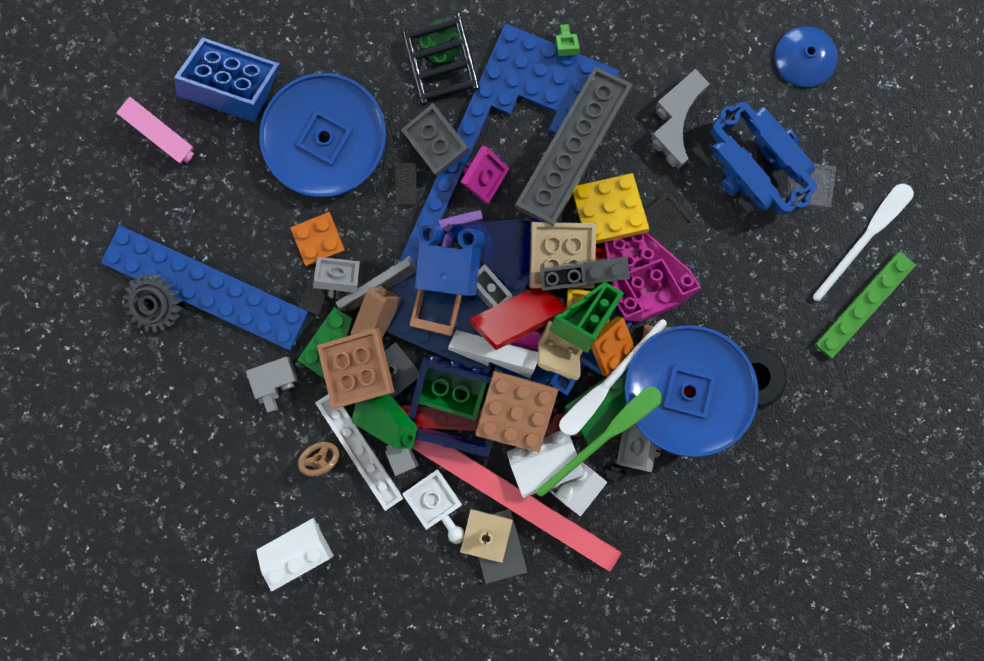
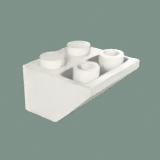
M583 462L581 466L585 475L556 485L550 490L554 496L579 516L585 512L607 484L601 476Z

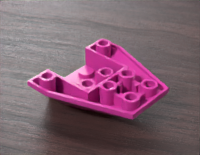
M649 233L604 242L607 259L628 257L630 279L611 281L613 287L624 292L617 305L624 320L641 322L674 309L701 289L691 270Z

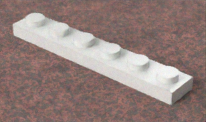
M329 394L315 402L384 510L386 511L404 499L357 425L352 423V417L346 408L332 409Z

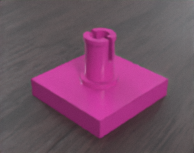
M482 146L473 162L466 163L467 167L463 168L465 175L461 183L482 202L489 204L509 168L488 147Z

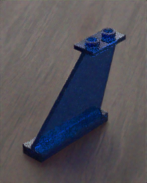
M536 218L458 223L447 224L443 230L458 244V236L462 230H480L485 236L484 245L481 247L480 264H485L504 286L511 288L516 283L515 280L530 271L531 222L542 221ZM473 234L469 237L470 244L474 242Z

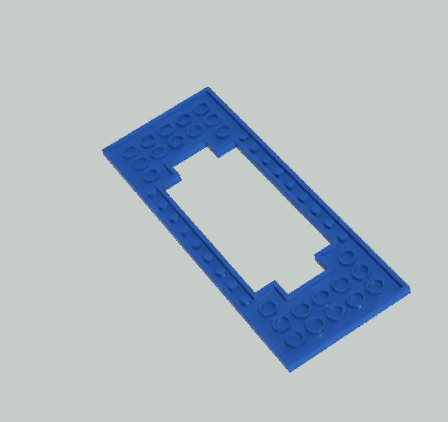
M505 23L479 81L480 88L475 90L457 131V134L470 151L436 178L399 262L410 255L417 267L420 243L418 230L424 224L440 225L439 220H442L463 173V168L469 160L491 108L511 116L518 97L556 113L548 131L556 135L594 67L596 66L615 76H618L619 70L581 54L558 56L556 44ZM533 217V219H532L531 222H542V221H540V220H538V219H536V218ZM531 223L504 283V286L513 297L523 293L529 282ZM431 230L430 233H429L430 239L433 238V231H432V230ZM417 272L389 289L402 297L403 300L386 330L387 333L488 376L492 364L489 363L486 366L448 350L453 337L409 326L418 289H415ZM426 290L419 319L449 326L457 294ZM476 295L474 300L462 297L454 334L458 330L483 337L470 324V318L490 309L478 295Z

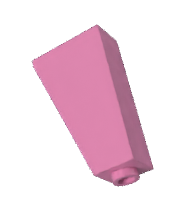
M131 97L116 112L180 164L183 162L188 163L194 156L192 152L194 150L193 146Z

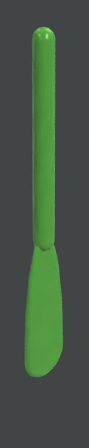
M655 387L643 389L619 412L605 432L539 487L537 495L544 496L611 437L624 432L658 407L662 400L660 391Z

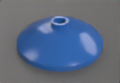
M804 26L792 29L781 38L775 50V65L779 74L785 81L800 88H812L823 84L834 73L838 62V53L833 40L825 32L814 27ZM807 50H812L813 55H810Z

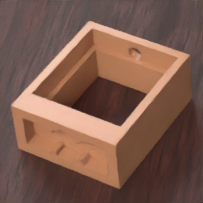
M418 289L409 326L453 337L463 295H456L450 324L447 326L419 319L426 290Z

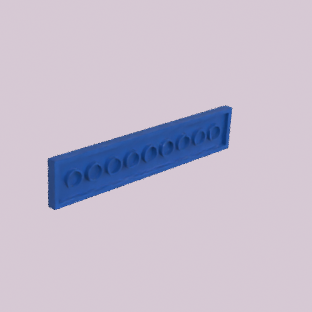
M120 225L101 261L102 264L135 279L151 273L152 276L159 274L160 280L166 277L167 285L174 284L172 291H179L175 295L176 298L182 299L186 303L288 350H292L309 312Z

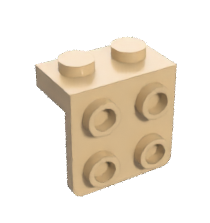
M548 321L538 340V366L546 371L558 373L565 378L578 380L580 377V356L583 350L549 331L552 322Z

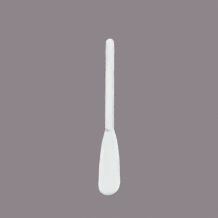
M899 184L891 190L871 219L866 232L813 295L814 301H820L870 239L884 229L912 200L913 190L909 185Z
M664 319L657 322L602 384L592 389L569 410L559 424L562 433L572 436L582 429L605 399L610 387L628 369L638 349L649 338L666 327L667 323Z

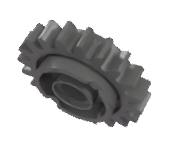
M151 273L138 276L129 282L130 286L125 288L128 294L123 295V298L128 300V302L123 304V306L129 307L130 310L126 312V315H133L131 322L137 320L138 328L145 325L146 332L152 329L154 333L159 330L164 331L168 326L170 327L175 324L174 320L180 317L177 312L182 310L176 304L181 302L182 299L175 298L179 291H172L173 283L167 285L166 277L160 280L159 274L152 276Z

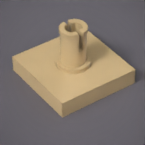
M471 509L460 552L503 563L513 519Z

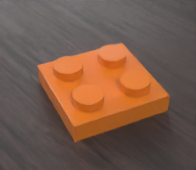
M330 212L290 227L306 267L316 264L317 257L331 258L346 252Z
M616 316L608 323L591 347L600 371L606 377L635 348L624 317Z

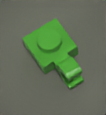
M569 24L560 25L561 33L556 35L555 41L558 56L579 55L580 48L577 34H570Z

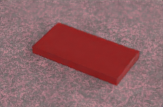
M531 288L470 318V324L495 350H498L547 325L548 321L553 322L558 314H562L568 309L548 290L543 291L542 288Z

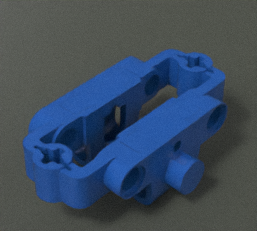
M740 102L735 107H725L710 131L711 136L717 142L711 147V150L724 166L722 172L727 176L721 181L724 190L731 196L738 192L744 197L749 196L761 210L766 211L772 207L779 215H786L791 211H799L807 206L811 199L810 195L817 189V184L810 176L815 171V166L797 145L799 140L796 134L788 128L784 130L764 107L754 111L746 102ZM734 114V116H733L731 119L726 120V121L723 122V120L725 119V117L727 118V117L732 116V115ZM740 116L756 136L754 146L776 171L785 170L802 187L790 193L786 197L785 202L770 182L771 179L745 148H741L731 136L724 132V130L732 129L739 121ZM803 194H805V196L802 197L798 203H795L793 206H791V204L795 201L797 197H800Z

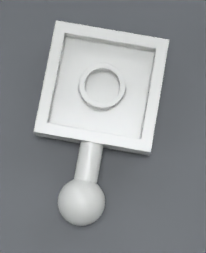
M439 469L402 494L426 530L441 520L449 531L448 538L452 543L459 544L463 541L464 530L459 526H455L448 515L459 508L462 503Z

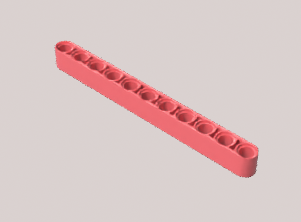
M422 428L415 438L414 450L611 572L622 554L619 550L531 495L523 498L518 487Z

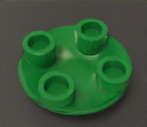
M437 20L436 22H434V23H432V24L441 22L442 20ZM456 27L422 36L420 39L421 49L459 39ZM461 47L427 58L435 63H447L458 55Z

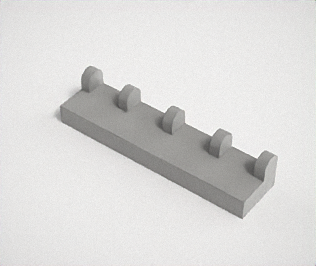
M409 255L395 266L393 265L379 276L372 278L371 281L363 286L358 287L357 293L351 292L345 297L340 298L336 302L339 310L349 314L361 307L368 288L390 289L417 272V267L412 257Z

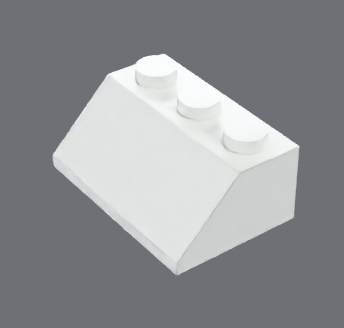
M558 431L544 437L540 453L520 447L507 451L508 459L522 497L525 498L537 493L539 487L577 456L570 435H565L562 431ZM581 464L557 485L585 475Z
M314 518L256 550L261 573L271 592L334 556Z

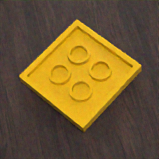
M633 173L578 185L575 188L573 198L580 223H597L596 244L649 232L648 222Z

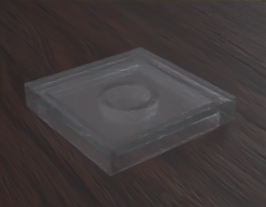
M813 163L815 171L810 176L817 184V189L810 195L811 199L807 206L829 209L832 205L836 166ZM791 177L788 195L794 190L802 188ZM805 194L797 197L793 204L798 203Z

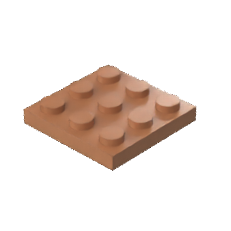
M379 328L317 345L332 409L395 393Z
M493 371L475 435L540 453L559 389Z

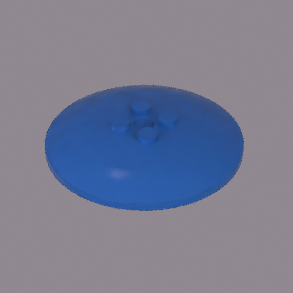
M315 73L291 81L271 99L261 120L260 147L268 168L286 187L310 197H334L356 189L373 174L384 153L386 126L379 105L362 85L338 74ZM323 133L330 134V139L326 143L319 141V137Z
M692 325L677 326L663 330L649 338L638 349L626 373L624 390L626 405L647 387H655L660 391L662 400L659 406L635 425L646 439L666 452L684 457H703L718 453L739 440L747 431L755 416L758 404V383L752 364L736 343L715 330ZM685 387H692L694 389L695 396L693 398H688L684 395Z

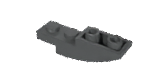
M627 256L586 260L540 268L543 291L630 279Z

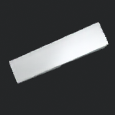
M456 330L448 347V350L486 366L491 362L529 379L538 362V352L510 344L495 350L483 337Z

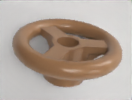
M330 442L313 444L304 450L299 457L298 468L306 476L325 474L337 463L339 450ZM321 449L313 457L307 458L315 450ZM329 449L333 453L332 459L330 461L327 458V452ZM305 466H312L314 470H309Z

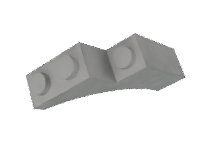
M696 69L660 99L655 107L658 116L663 120L666 119L667 122L653 134L651 138L653 141L652 145L657 151H662L667 156L666 160L672 167L676 166L678 169L685 165L688 160L683 143V126L686 114L694 101L710 85Z

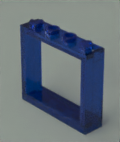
M429 355L428 358L424 357L408 417L414 422L428 368L489 384L492 374L485 373L483 368L471 366V369L462 367L463 363L450 360V363L441 361L442 358ZM417 426L418 429L415 437L417 440L489 458L493 440L486 439V443H481Z

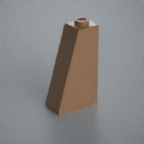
M368 288L350 336L379 328L381 338H383L403 298L387 288Z

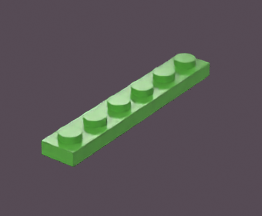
M901 251L897 252L814 345L829 359H832L916 265Z

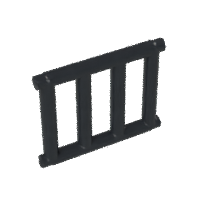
M461 13L453 15L454 18L409 31V29L402 30L421 105L427 104L428 100L469 88L473 90L480 88ZM456 26L459 39L415 51L412 39ZM461 47L464 59L420 71L418 59ZM467 68L469 80L426 92L423 80Z

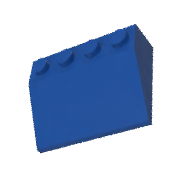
M202 37L174 77L176 94L179 97L255 122L265 105L279 69V63Z

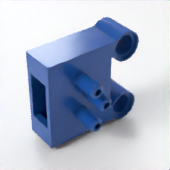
M422 225L418 230L420 243L415 289L466 296L476 295L481 247L485 242L484 234L480 230L464 229L458 236V242L463 249L440 247L438 244L442 243L445 237L443 228L438 225ZM431 230L433 231L432 239H430L429 233ZM471 234H473L474 236V242L472 244H470L469 237Z

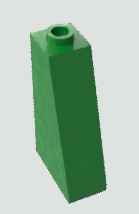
M390 394L356 403L352 418L353 424L395 449H413L418 427Z

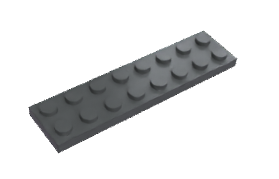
M596 66L594 67L516 202V209L554 227L631 91L632 83Z

